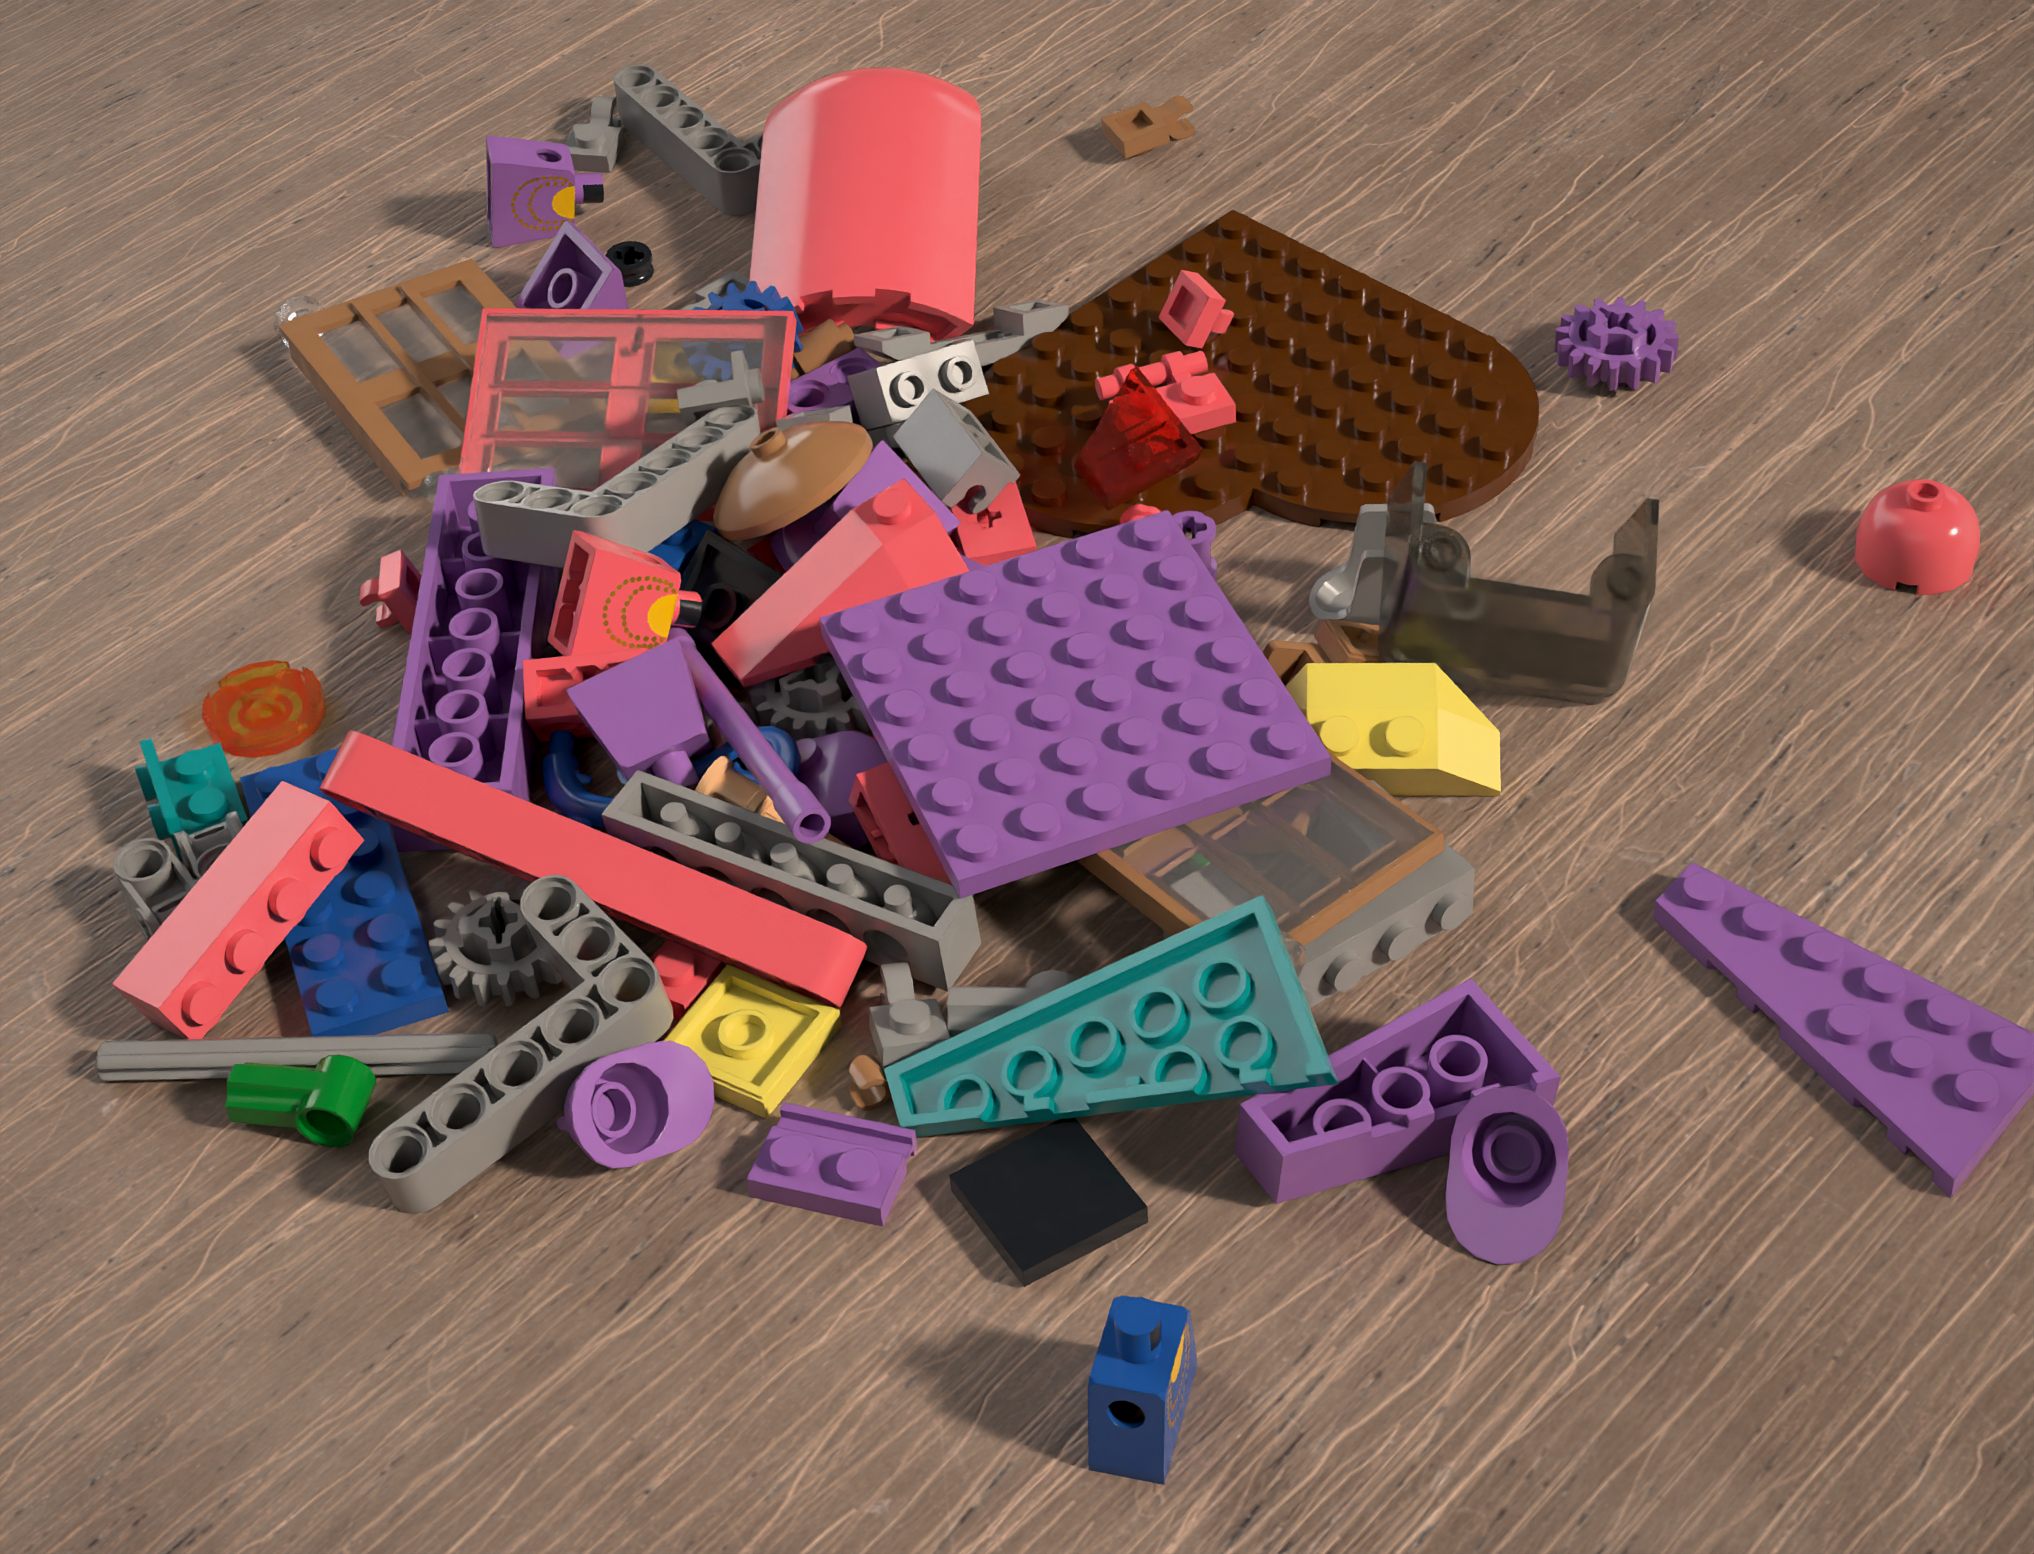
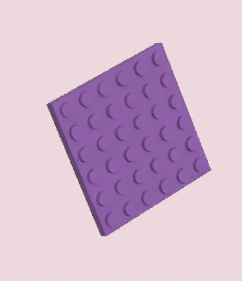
M1169 510L819 617L822 637L960 899L1331 775V756Z

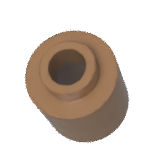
M829 318L798 337L803 349L802 352L793 353L792 362L794 368L791 371L790 382L858 348L854 345V333L846 322L837 326Z

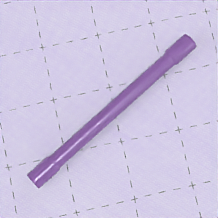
M670 626L667 641L677 637L688 662L700 706L773 801L775 811L795 838L806 844L821 840L828 833L831 826V819L827 811L809 788L799 782L698 652L694 640L684 627Z

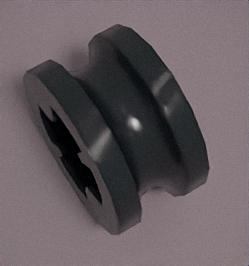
M626 241L613 245L607 250L605 256L621 271L624 287L639 286L652 278L654 274V268L651 264L653 260L652 253L646 244L637 241Z

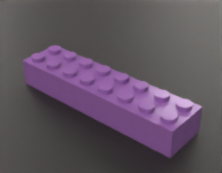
M553 467L439 475L392 746L530 802L538 738L525 720L523 660L548 658L542 655V650L550 644L547 641L550 631L548 628L551 626L560 568L486 555L483 552L473 494L478 488L498 481H520L558 487L555 470ZM390 824L398 853L449 849Z

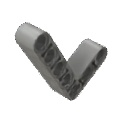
M631 65L617 71L613 81L622 125L721 212L732 216H741L755 212L763 134L741 142L650 66Z
M735 405L717 408L709 412L592 492L520 481H498L478 488L473 494L483 552L488 556L564 568L572 531L576 530L648 553L716 504L730 473L738 462L751 451L749 447L751 442L761 434L757 409L748 405Z
M549 875L533 881L523 892L520 899V910L540 953L573 987V990L384 1129L373 1140L369 1149V1163L392 1204L402 1212L418 1214L435 1208L563 1111L567 1090L586 1066L601 1057L649 1042H655L670 1028L673 1020V1007L654 963L574 881L566 876ZM416 1165L414 1168L410 1169L409 1171L404 1172L406 1169H408V1168H410V1167Z

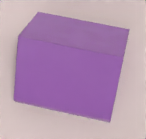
M565 220L514 303L516 308L628 309L621 271L574 223ZM609 343L549 344L567 361Z

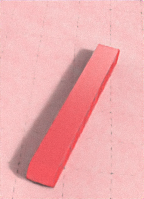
M348 730L319 788L320 791L351 808L532 883L543 876L549 875L566 876L574 881L607 915L679 945L721 960L722 963L741 969L835 1009L841 1008L868 949L864 942L837 928L357 731Z

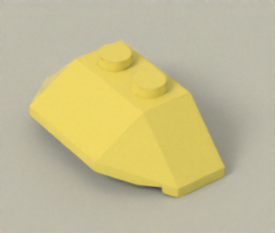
M1307 663L1285 686L1327 751L1369 781L1373 779L1391 796H1500V732L1436 663ZM1304 786L1297 791L1298 793L1310 796H1320L1308 786Z

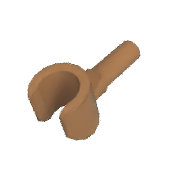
M863 1054L854 1058L849 1069V1074L853 1081L849 1084L848 1091L859 1109L864 1111L874 1110L885 1104L891 1097L885 1071L882 1068L881 1062L873 1055Z

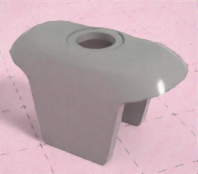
M1365 504L1359 510L1348 560L1343 565L1329 570L1316 580L1311 589L1308 602L1311 612L1320 621L1322 619H1335L1416 631L1454 628L1471 622L1483 611L1485 596L1482 587L1475 577L1462 568L1449 564L1443 558L1434 507L1431 504Z

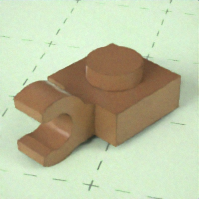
M1184 96L1173 97L1153 109L1146 102L1140 103L1101 118L1103 136L1125 159L1146 154L1153 148L1169 143L1170 136L1174 139L1182 140L1195 133V127L1186 118L1178 120L1181 115L1193 111V105Z

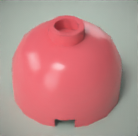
M1913 479L1891 484L1879 491L1870 500L1861 515L1856 530L1855 562L1865 576L1887 589L1896 591L1897 582L1906 585H1918L1916 595H1933L1952 591L1967 582L1973 573L1974 564L1978 559L1980 550L1979 520L1965 496L1945 484L1928 479Z

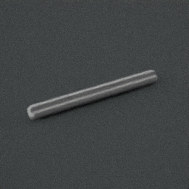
M491 1033L122 1040L101 1043L98 1048L95 1064L100 1079L104 1081L228 1079L235 1064L252 1062L316 1068L321 1058L340 1054L363 1062L372 1070L375 1076L460 1074L498 1046L496 1036Z

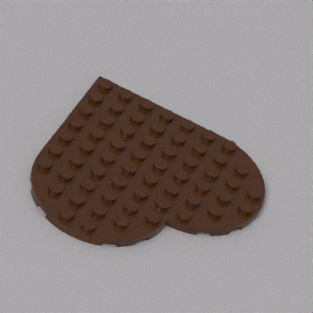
M1235 210L1229 211L1069 314L1054 331L1036 335L1032 340V344L997 360L983 374L989 394L967 400L964 405L965 408L975 415L1019 472L1020 476L1016 480V484L1030 526L1070 539L1074 538L1077 531L1095 533L1121 525L1120 518L1123 512L1129 506L1137 503L1156 507L1161 512L1169 510L1172 516L1183 511H1198L1205 516L1211 517L1215 525L1221 524L1255 505L1287 520L1319 528L1323 519L1356 523L1360 507L1365 504L1429 503L1434 507L1435 517L1439 522L1465 514L1487 503L1511 485L1522 473L1532 457L1534 441L1539 426V400L1529 373L1520 361L1508 349L1498 343L1494 337L1484 334L1452 318L1448 314L1442 313ZM1181 270L1200 274L1226 300L1222 309L1230 310L1234 313L1226 332L1220 334L1211 331L1203 348L1186 346L1158 318ZM1181 351L1183 355L1203 351L1207 359L1208 371L1195 376H1203L1210 373L1216 374L1236 404V422L1129 451L1109 418V401L1121 397L1117 396L1101 401L1096 392L1095 379L1114 374L1116 367L1134 364L1138 368L1161 362L1162 355ZM1165 383V384H1162V385H1158V386H1154V387H1151V388H1147V389H1145V390L1155 389V388H1158V387L1166 386V385H1168V384Z

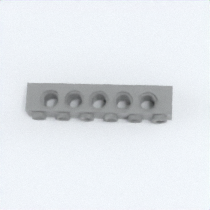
M637 770L601 814L608 835L846 932L868 946L863 958L864 960L879 966L907 962L913 979L949 992V988L953 986L981 945L973 895L960 899L954 887L950 884L825 838L815 843H802L795 838L784 823L643 771Z

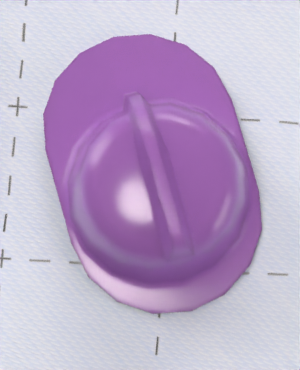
M673 1041L649 1042L599 1058L586 1066L581 1074L577 1075L566 1093L563 1105L564 1115L556 1119L557 1128L568 1131L571 1139L595 1163L610 1169L631 1167L676 1152L696 1141L709 1124L714 1107L713 1079L705 1062L690 1047Z
M1516 1086L1490 1088L1469 1100L1457 1115L1451 1136L1445 1195L1447 1220L1460 1244L1475 1257L1497 1265L1522 1263L1541 1253L1556 1236L1564 1212L1569 1161L1567 1129L1555 1107L1539 1094Z

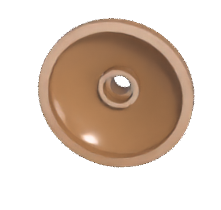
M846 421L806 422L783 431L776 427L763 432L751 442L749 446L751 451L738 462L730 473L716 501L713 516L715 527L725 539L733 541L747 540L768 534L803 517L840 491L861 470L873 449L871 437L861 425Z

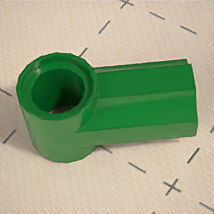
M340 1054L321 1058L316 1068L252 1062L235 1064L227 1080L225 1108L231 1122L297 1128L300 1134L318 1145L331 1148L343 1147L351 1143L375 1089L376 1077L372 1070L363 1062Z

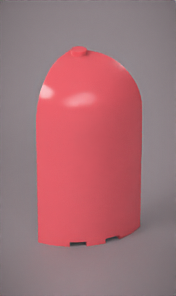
M869 67L837 72L819 78L791 93L771 110L765 122L749 282L756 281L761 293L770 285L775 286L781 298L787 296L790 299L803 326L804 332L797 335L798 337L829 318L837 326L846 322L849 327H875V331L897 326L930 332V342L961 336L974 325L981 146V113L974 96L955 84L926 73L893 67Z

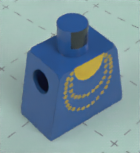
M1123 1295L1112 1300L1088 1382L1089 1470L1162 1485L1165 1484L1197 1368L1191 1312L1183 1306L1151 1301L1143 1297ZM1126 1401L1132 1402L1141 1408L1145 1416L1143 1421L1127 1423Z

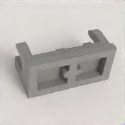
M934 388L893 436L938 499L951 508L965 497L966 492L971 487L981 485L980 491L968 503V507L973 514L979 513L993 502L1009 482L1014 484L1020 476L1019 472L969 409Z

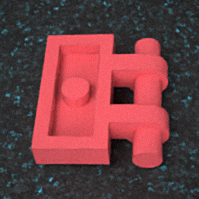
M1181 351L1162 355L1161 362L1138 368L1134 364L1116 367L1114 374L1095 379L1096 392L1101 401L1117 396L1121 397L1109 401V418L1129 451L1236 422V404L1216 374L1210 373L1203 376H1195L1208 371L1207 359L1203 351L1183 355ZM1165 383L1168 384V385H1166V386L1158 387V388H1155V389L1145 390V389H1147V388H1151V387H1154V386L1162 385V384H1165Z

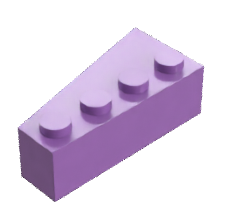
M1470 978L1329 1055L1328 1057L1339 1084L1258 1094L1241 1103L1234 1153L1276 1204L1448 1155L1450 1154L1451 1136L1457 1115L1472 1097L1493 1087L1516 1086L1539 1094L1553 1106L1561 1077Z

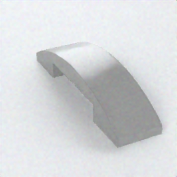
M1036 299L993 308L995 329L930 342V332L897 326L855 334L854 345L879 357L899 361L973 339L980 365L984 366L995 363L997 360L1032 344V340L1036 335L1054 331L1069 316L1068 305Z

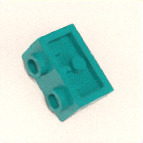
M152 738L139 741L146 763L134 766L146 802L157 798L159 801L147 805V809L158 840L162 841L171 838L179 861H183L174 833L183 830L189 835L224 822L226 814L236 811L242 826H245L248 819L221 743L191 750L160 762Z

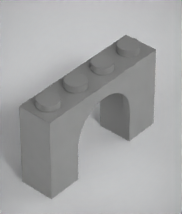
M1373 779L1370 780V781H1371L1372 783H1374L1376 786H1378L1379 788H1381L1382 790H1384L1386 793H1388L1385 789H1383V788H1382L1378 783H1376ZM1328 803L1321 807V852L1349 873H1353L1391 847L1333 804ZM1444 842L1445 850L1291 955L1290 958L1309 1007L1317 1005L1337 992H1344L1353 988L1363 977L1391 961L1405 958L1415 947L1441 932L1455 929L1461 925L1467 917L1473 914L1475 868ZM1213 868L1170 890L1207 920L1251 900L1240 888ZM1275 916L1277 924L1282 921ZM1163 930V940L1171 937V935Z

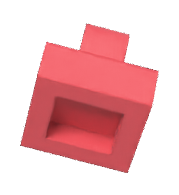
M1181 270L1158 318L1186 346L1203 348L1211 331L1220 334L1226 332L1234 313L1230 310L1222 309L1226 300L1200 274Z
M402 549L381 557L379 578L370 579L361 585L359 603L364 607L373 602H384L385 604L378 606L376 609V624L379 627H385L399 621L409 635H411L422 575Z

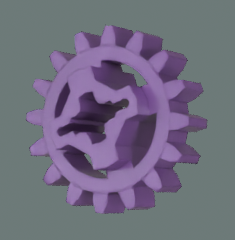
M1617 297L1614 305H1607L1602 299L1598 298L1594 299V307L1591 309L1578 304L1574 307V316L1563 314L1560 327H1556L1554 352L1557 353L1558 366H1568V376L1570 378L1582 375L1587 376L1586 386L1590 387L1596 385L1599 381L1607 382L1609 390L1615 391L1618 383L1626 382L1634 390L1639 389V381L1643 378L1649 382L1657 383L1659 382L1660 372L1670 373L1673 368V360L1677 359L1679 334H1675L1676 323L1675 321H1664L1665 311L1662 309L1647 312L1645 310L1646 302L1639 301L1633 306H1627L1623 297Z

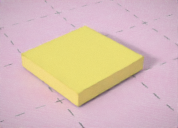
M727 964L662 1041H673L690 1047L705 1062L713 1079L715 1097L767 1119L841 1028L842 1023L838 1009Z

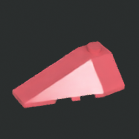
M903 478L853 508L711 644L717 655L743 687L751 686L816 664L819 655L830 652L821 634L819 617L970 570L936 513Z

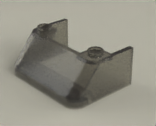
M1414 461L1388 498L1378 632V652L1382 662L1436 663L1455 685L1587 705H1597L1609 700L1622 688L1626 681L1655 595L1659 500L1647 498L1614 533L1613 555L1602 560L1593 571L1590 581V595L1470 577L1471 553L1464 537L1451 527L1423 522L1427 463Z

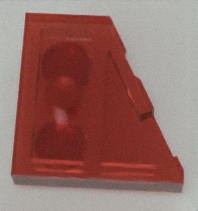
M1136 366L1126 376L1113 402L1106 409L1093 435L1089 437L1080 452L1074 468L1106 510L1110 511L1198 462L1203 449L1139 367Z

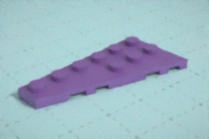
M1693 862L1656 899L1654 920L1706 969H1718L1737 987L1736 997L1753 1013L1761 1009L1780 1027L1779 1037L1852 1106L1866 1107L1888 1128L1886 1138L1904 1155L1913 1151L1934 1171L1932 1181L1950 1198L2034 1094L2033 1032Z

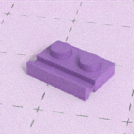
M783 1102L780 1108L781 1118L777 1126L771 1127L746 1179L750 1197L883 1227L906 1176V1165L910 1155L914 1156L917 1151L915 1130Z

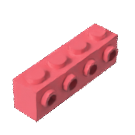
M281 781L112 985L152 1023L183 1039H202L218 1023L224 1011L251 978L262 969L265 961L291 929L303 919L306 911L332 879L343 870L347 861L363 843L364 839L329 800Z

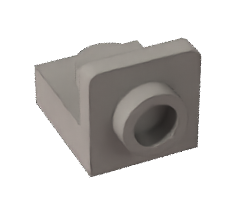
M743 350L731 352L733 380H705L692 387L677 389L679 410L686 427H689L717 408L735 405H748L756 408V403L764 402V390L760 371L758 368L749 369Z

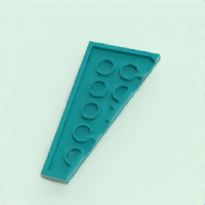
M1263 895L884 1068L900 1127L915 1130L916 1137L1339 1084L1272 908Z

